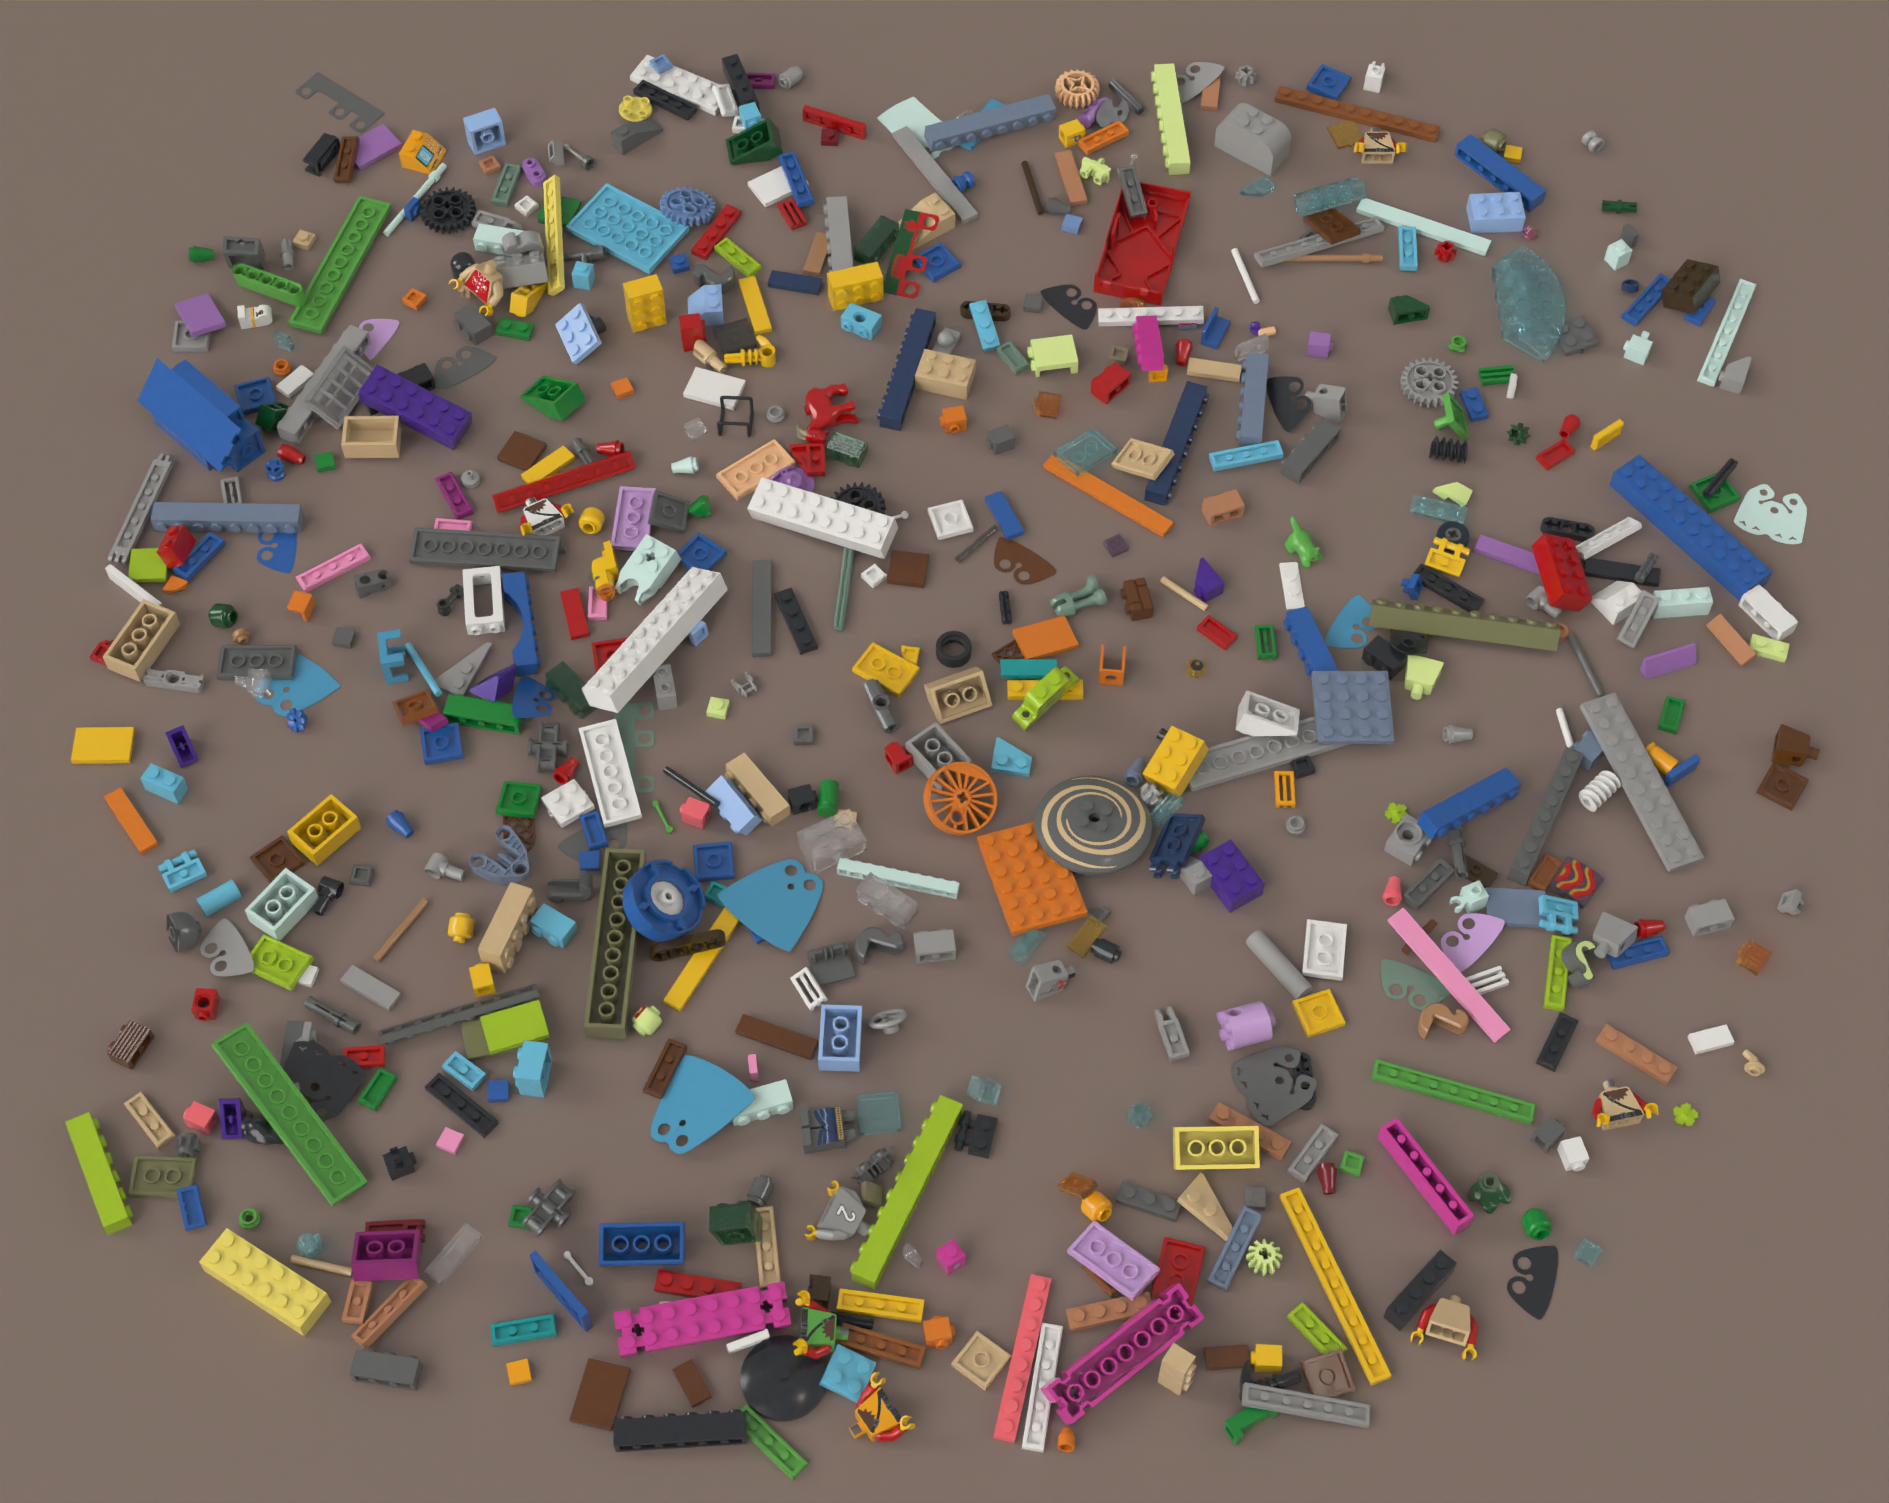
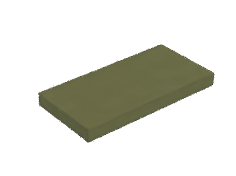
M481 1020L461 1023L466 1056L470 1062L517 1052L519 1047L490 1055ZM546 1038L536 1042L548 1043V1039Z

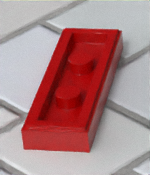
M578 588L561 591L560 596L571 640L589 637Z

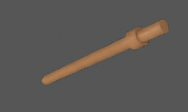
M1362 253L1361 255H1303L1283 262L1369 263L1382 262L1383 255H1369V253Z

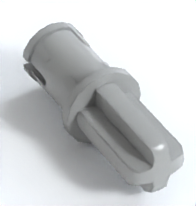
M283 239L280 256L283 259L284 270L291 271L294 269V252L292 251L291 240Z

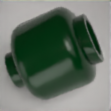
M216 603L209 610L208 617L214 627L230 628L237 622L238 613L230 604Z

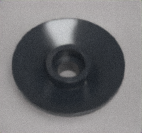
M1396 632L1390 638L1392 647L1405 655H1421L1426 652L1428 647L1427 642L1421 636L1412 632Z

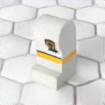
M244 305L237 306L241 329L266 326L272 323V308L268 305H259L258 307L245 308Z

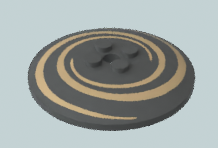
M1079 776L1057 784L1045 794L1036 811L1035 832L1042 849L1060 866L1080 874L1106 875L1131 866L1143 855L1150 842L1152 820L1145 802L1127 785L1108 777ZM1096 817L1099 821L1091 822L1089 818Z

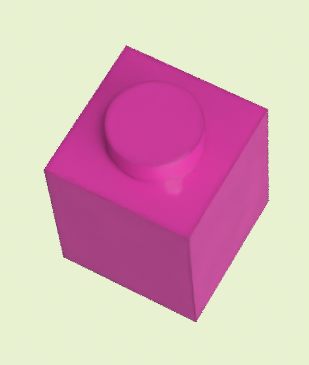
M955 1239L936 1249V1259L947 1276L965 1266L966 1255Z

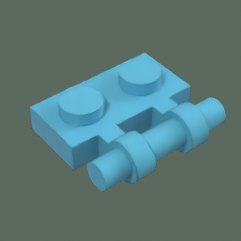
M195 850L184 851L180 856L172 860L167 859L164 861L165 863L158 865L160 873L168 870L161 875L170 893L207 877L199 858L190 860L197 857Z
M1544 894L1538 897L1539 915L1547 917V920H1540V927L1552 932L1554 930L1561 931L1562 934L1576 935L1578 933V927L1572 926V922L1575 923L1579 920L1577 902ZM1556 919L1562 920L1563 924L1557 923Z

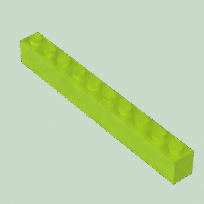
M940 1095L938 1101L934 1100L930 1108L932 1113L929 1119H924L921 1127L923 1131L920 1136L917 1135L912 1145L914 1149L912 1153L908 1152L904 1160L905 1167L903 1171H898L895 1178L897 1183L894 1189H889L886 1196L888 1201L885 1207H880L877 1214L879 1219L876 1224L871 1225L868 1232L870 1237L867 1243H862L859 1250L860 1256L858 1260L853 1261L850 1267L852 1281L873 1290L876 1289L963 1114V1104Z

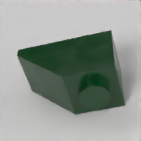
M1408 295L1390 298L1388 311L1394 325L1426 320L1430 310L1429 305Z
M281 402L261 404L255 424L266 432L277 430L279 420H282L290 406Z

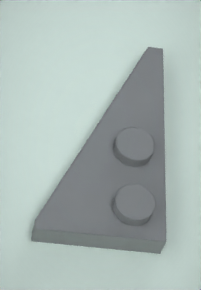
M485 643L437 677L435 681L441 691L446 694L466 696L492 649V643Z

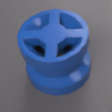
M275 458L266 462L265 470L271 481L277 482L285 477L286 472L281 460Z

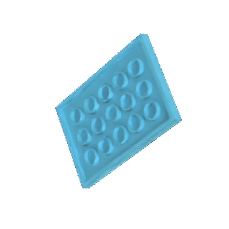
M606 183L566 225V231L592 245H604L606 252L650 274L690 231V227L687 224L684 227L683 223L677 225V221L670 222L671 218L666 219V215H662V211Z

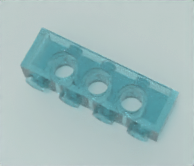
M1356 176L1294 194L1295 210L1303 216L1366 198L1365 184Z

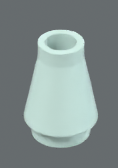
M690 456L671 463L673 474H695V472L699 471L697 457L692 458Z

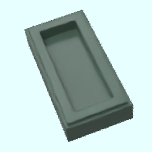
M1011 341L996 348V353L1014 375L1030 368L1029 362Z

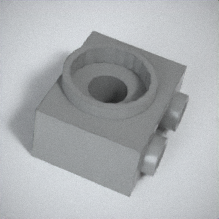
M1405 814L1386 841L1384 851L1412 866L1415 860H1420L1424 853L1422 851L1425 846L1428 848L1432 840L1419 827L1417 819Z

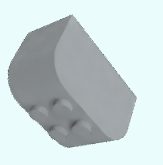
M1240 103L1217 126L1214 146L1271 176L1289 156L1291 134L1286 125L1278 119L1249 104Z

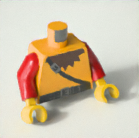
M875 1372L871 1375V1382L863 1390L855 1406V1418L858 1422L849 1427V1430L855 1439L866 1433L872 1442L876 1440L878 1442H893L902 1436L906 1429L912 1430L916 1425L914 1423L908 1425L907 1422L912 1416L905 1415L901 1417L883 1389H878V1385L886 1383V1378H882L878 1382L877 1376L880 1372Z

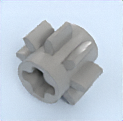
M1248 65L1239 67L1235 75V79H1238V84L1242 86L1253 84V81L1256 80V73L1253 72L1254 68Z
M1147 782L1141 787L1140 797L1146 805L1153 806L1155 804L1157 806L1163 801L1161 797H1163L1164 791L1157 783L1149 784Z

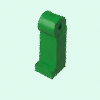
M1248 1407L1225 1420L1223 1428L1234 1445H1237L1243 1441L1244 1432L1268 1418L1278 1417L1280 1412Z

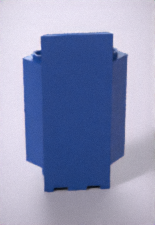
M156 359L137 401L151 412L154 423L204 467L209 471L216 468L221 472L230 465L236 472H239L266 452L259 429L244 417L241 406L186 359L172 369L160 359Z

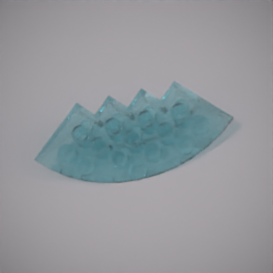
M1523 246L1503 256L1492 267V281L1497 283L1495 286V300L1500 302L1498 305V319L1504 322L1501 328V338L1538 360L1545 362L1552 354L1562 335L1566 314L1565 298L1562 287L1552 269L1537 254Z

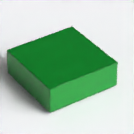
M332 451L314 455L318 473L336 469Z
M512 1205L508 1226L530 1230L528 1226L521 1224L525 1217L533 1210V1207Z

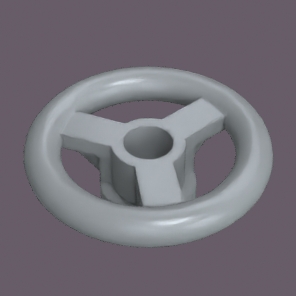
M904 1009L886 1010L871 1017L868 1024L873 1029H883L884 1034H892L899 1030L898 1024L907 1018L908 1013Z

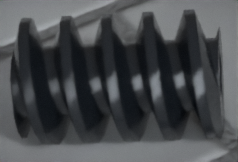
M1435 436L1431 442L1429 458L1432 454H1435V459L1442 455V460L1449 456V460L1452 462L1453 458L1456 457L1457 463L1463 458L1465 464L1468 453L1467 441H1464L1461 445L1460 440H1456L1455 444H1453V439L1450 438L1446 443V438L1442 437L1439 442L1438 436Z

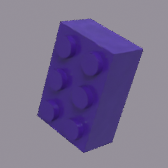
M1232 840L1225 842L1198 858L1211 873V888L1229 913L1263 894L1265 883Z

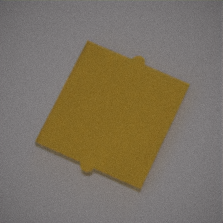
M1353 120L1327 126L1337 149L1351 148L1362 138Z

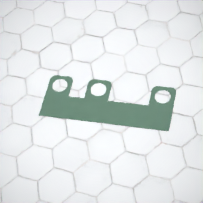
M651 702L626 703L618 713L614 712V719L617 721L636 793L653 792L655 789L654 776H635V748L651 747L654 745V732L652 730L635 731V720L652 719L654 717V704ZM648 706L651 712L647 716H641L638 712L639 708ZM641 734H649L651 737L650 742L647 744L640 743L638 738ZM649 779L651 786L648 789H641L639 787L640 780Z

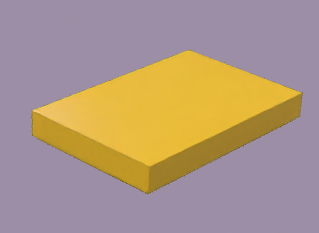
M872 642L853 666L852 672L866 680H878L882 689L900 698L920 672V667Z
M134 727L76 728L71 756L72 764L130 763L135 736Z

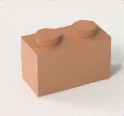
M1237 489L1203 499L1201 510L1211 527L1243 517L1245 505Z

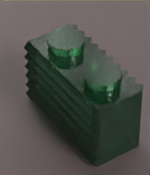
M834 432L826 445V456L833 461L843 462L850 467L859 468L868 453L867 442L838 432Z

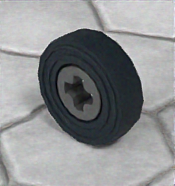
M1455 521L1443 523L1438 528L1436 534L1438 538H1446L1449 542L1457 545L1460 543L1464 547L1468 545L1470 537L1468 529L1463 524ZM1445 548V551L1455 552V551H1452V550H1450V549Z

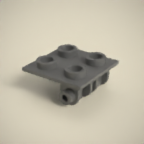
M840 942L806 951L813 976L819 986L855 977L848 954L847 943Z
M893 1147L875 1151L869 1156L870 1161L862 1162L854 1169L855 1173L851 1178L857 1177V1183L860 1187L864 1181L872 1182L874 1178L878 1177L875 1171L881 1175L882 1172L892 1166L893 1159L887 1154L893 1150Z

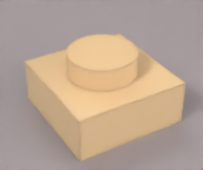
M299 230L292 243L294 247L309 251L317 238L313 233Z

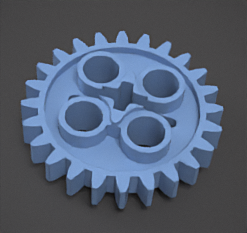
M683 186V189L676 187V190L671 188L670 192L665 191V195L662 194L660 199L662 215H666V219L671 218L670 222L677 221V225L683 223L684 227L686 224L692 227L693 224L699 226V223L705 225L706 221L710 222V218L714 217L716 207L713 198H710V194L704 195L705 191L699 192V188L692 190L691 186L689 189H686L685 186Z

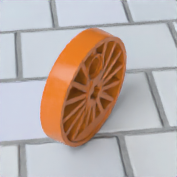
M954 762L940 767L930 776L925 785L923 801L929 819L938 829L950 835L965 836L979 831L991 820L997 806V792L991 777L982 768L968 762ZM941 772H943L950 786L938 777ZM950 772L955 774V781L952 778ZM968 778H972V780L967 785ZM977 780L984 782L970 790ZM934 781L948 792L933 788ZM986 785L988 786L990 793L971 795ZM931 792L948 798L931 800ZM986 797L991 799L990 804L974 800ZM948 802V804L940 809L933 810L932 804ZM976 806L989 809L988 814L986 815ZM946 810L945 817L941 821L937 814ZM973 812L984 820L980 825ZM953 813H956L959 816L958 822H955L953 820ZM967 816L974 826L972 830L968 829ZM962 824L963 830H956L957 826Z

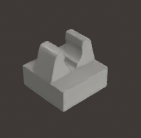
M1798 889L1783 893L1777 909L1781 913L1800 914L1801 911L1797 907L1804 904L1801 899L1802 893Z

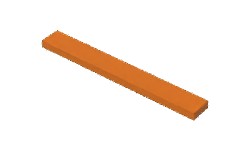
M1053 453L1044 463V469L1161 537H1164L1173 527V521L1056 453Z

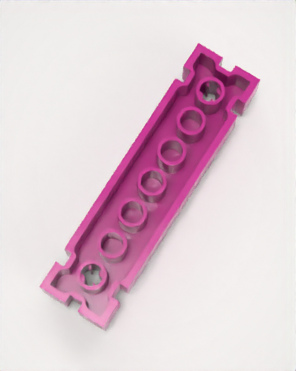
M783 1281L767 1284L768 1290L759 1291V1286L640 1307V1313L632 1314L631 1309L613 1312L616 1331L622 1332V1337L617 1338L620 1357L638 1355V1350L644 1348L646 1353H653L751 1335L765 1330V1326L774 1325V1330L791 1327L789 1307L783 1308L782 1302H787L785 1283ZM765 1303L773 1307L769 1313H765V1310L760 1309L764 1307ZM638 1326L644 1329V1333L641 1332V1336L633 1333V1330H636Z
M1180 1283L1169 1286L1159 1294L1162 1300L1158 1298L1150 1301L1060 1372L1063 1376L1062 1379L1060 1377L1053 1378L1040 1388L1050 1403L1056 1402L1059 1408L1055 1411L1065 1424L1074 1423L1085 1414L1082 1408H1093L1185 1334L1182 1330L1183 1328L1185 1330L1191 1329L1205 1318L1195 1304L1189 1305L1186 1299L1189 1298V1295ZM1171 1310L1174 1311L1173 1318L1170 1317ZM1070 1389H1075L1074 1397L1070 1396Z

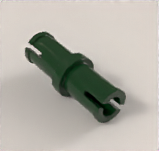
M1602 200L1601 211L1636 213L1637 202Z

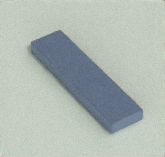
M1243 1206L1207 1280L1208 1283L1224 1291L1227 1290L1263 1216L1262 1214Z

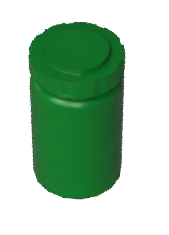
M827 779L820 782L817 813L822 817L830 818L837 814L839 783L835 780Z

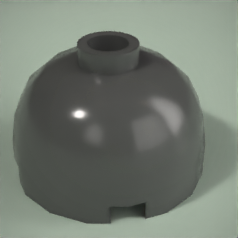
M174 912L166 915V931H170L171 936L168 939L174 952H183L191 949L197 943L199 933H201L199 921H195L193 916L185 912Z

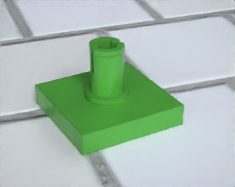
M1449 392L1442 395L1446 415L1434 419L1435 427L1440 430L1450 426L1463 441L1469 439L1464 409Z

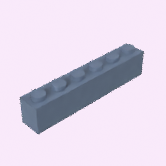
M1248 352L1247 359H1243L1242 369L1245 370V373H1242L1241 383L1244 384V387L1240 389V397L1243 398V401H1239L1238 410L1242 412V415H1238L1237 425L1240 426V429H1237L1236 433L1239 447L1259 444L1262 441L1269 354Z

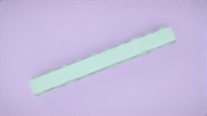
M840 858L837 866L838 875L957 899L960 883L943 878L900 871L895 868L862 863L861 861H853L848 858Z

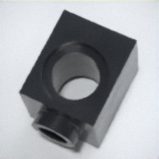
M810 784L788 789V800L793 815L816 810L818 796L816 790L812 791Z

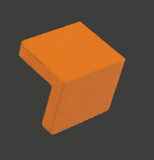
M295 590L287 606L288 611L301 613L303 621L308 622L316 605L313 595Z

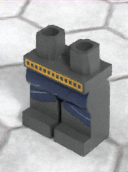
M841 1105L834 1106L835 1108L827 1107L809 1111L807 1108L799 1109L804 1153L846 1148L845 1143L856 1141L855 1128H843V1124L854 1123L853 1110H841Z

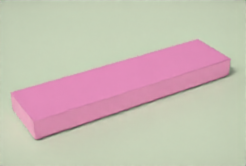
M362 543L296 576V580L303 591L307 593L371 560V557Z

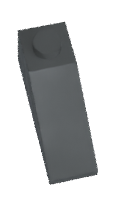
M653 119L626 123L611 131L612 143L622 155H625L663 132V129Z

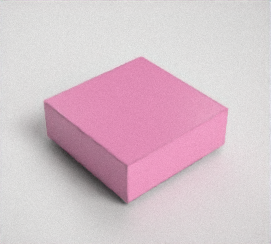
M751 1054L748 1056L750 1081L756 1082L759 1081L756 1054Z
M445 1127L436 1143V1147L455 1155L465 1136L462 1133Z

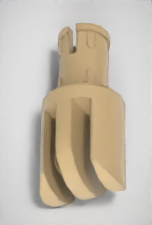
M699 339L695 342L693 355L704 365L712 366L718 373L722 374L725 372L727 365L717 357V352L703 340Z

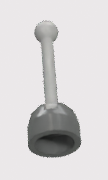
M569 144L563 145L564 150L570 151L581 159L580 164L584 169L591 170L594 167V158L589 155L582 157L571 149Z

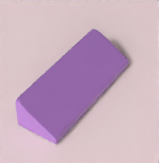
M1691 643L1644 658L1640 667L1645 679H1650L1695 665L1696 645Z

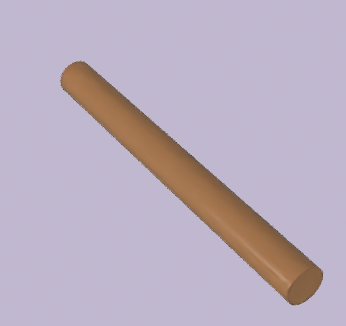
M422 898L373 956L376 962L381 961L429 904L425 898Z

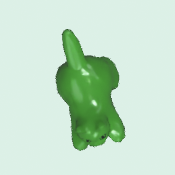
M1291 516L1290 521L1293 532L1285 540V548L1291 554L1297 552L1302 565L1305 568H1309L1311 561H1320L1323 559V555L1319 552L1320 547H1315L1311 541L1310 533L1306 529L1300 528L1295 517Z

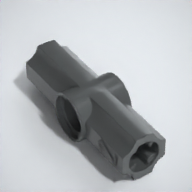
M868 680L863 684V689L873 708V714L878 718L885 733H893L900 728V724L890 705L889 697L885 695L878 680Z

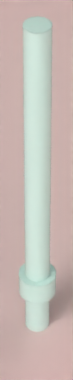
M441 163L435 171H432L428 176V180L413 197L420 200L433 183H437L441 178L440 175L447 166ZM404 208L383 231L385 236L388 237L405 218Z

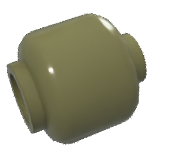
M1490 129L1488 132L1485 131L1481 137L1482 143L1491 148L1495 153L1502 152L1507 145L1506 135L1496 129Z

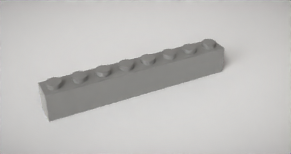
M349 325L343 331L341 338L333 345L328 356H325L323 363L315 370L313 377L305 384L303 391L297 395L295 402L287 409L282 420H279L277 430L281 439L297 445L300 444L319 417L318 414L303 404V401L343 346H346L361 358L371 343L368 331ZM344 357L338 364L347 373L354 366ZM336 368L330 375L339 384L346 377ZM328 379L321 387L332 396L338 389ZM319 391L314 400L325 407L330 398Z

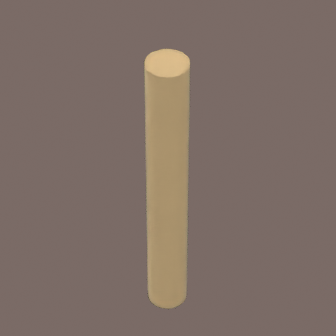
M1165 576L1161 578L1160 583L1203 611L1208 609L1209 605Z
M297 1255L291 1256L290 1263L353 1276L351 1267Z

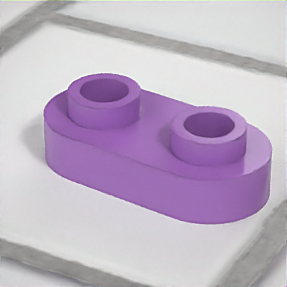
M527 158L522 162L523 172L530 184L536 187L542 186L543 182L546 181V175L539 162L534 158Z

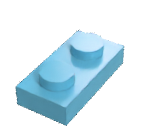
M456 1051L442 1065L443 1070L473 1092L487 1077L484 1071Z

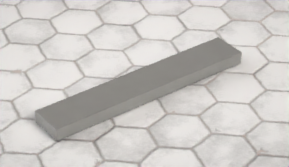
M1247 1382L1243 1384L1241 1406L1364 1428L1370 1426L1369 1404Z

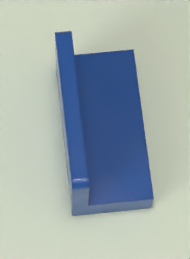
M1215 307L1201 336V345L1215 350L1218 349L1230 326V320L1218 317V307Z

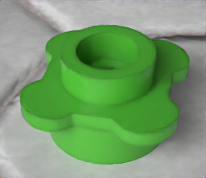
M1453 336L1448 348L1464 353L1468 341L1463 336Z

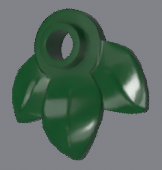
M1493 1172L1482 1173L1479 1176L1478 1182L1472 1185L1469 1190V1200H1480L1482 1207L1488 1214L1495 1211L1499 1202L1509 1204L1511 1201L1508 1187L1500 1183L1498 1176ZM1487 1178L1492 1180L1491 1186L1486 1184Z

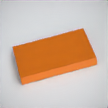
M1065 616L1016 628L1012 632L1024 659H1041L1076 649L1079 646Z

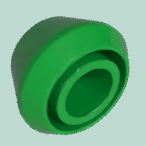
M706 495L698 497L689 506V513L697 518L709 516L712 512L710 510L712 505L709 497Z

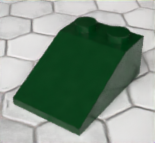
M770 118L726 139L731 165L769 161L783 154L779 129Z

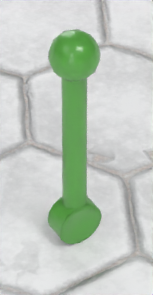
M654 800L652 805L657 809L666 827V833L672 834L673 827L669 826L659 806L660 802Z

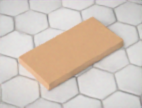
M773 439L718 472L716 478L738 501L756 490L761 477L770 480L779 470L791 465L796 466V461Z

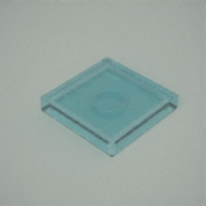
M897 1091L856 1095L860 1136L901 1131Z

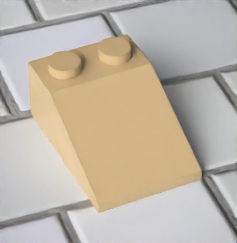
M936 192L922 199L911 209L939 217L936 230L918 229L913 250L955 228V213ZM932 217L924 220V225L927 227H932L935 224V220ZM902 219L894 225V230L897 233L899 232Z

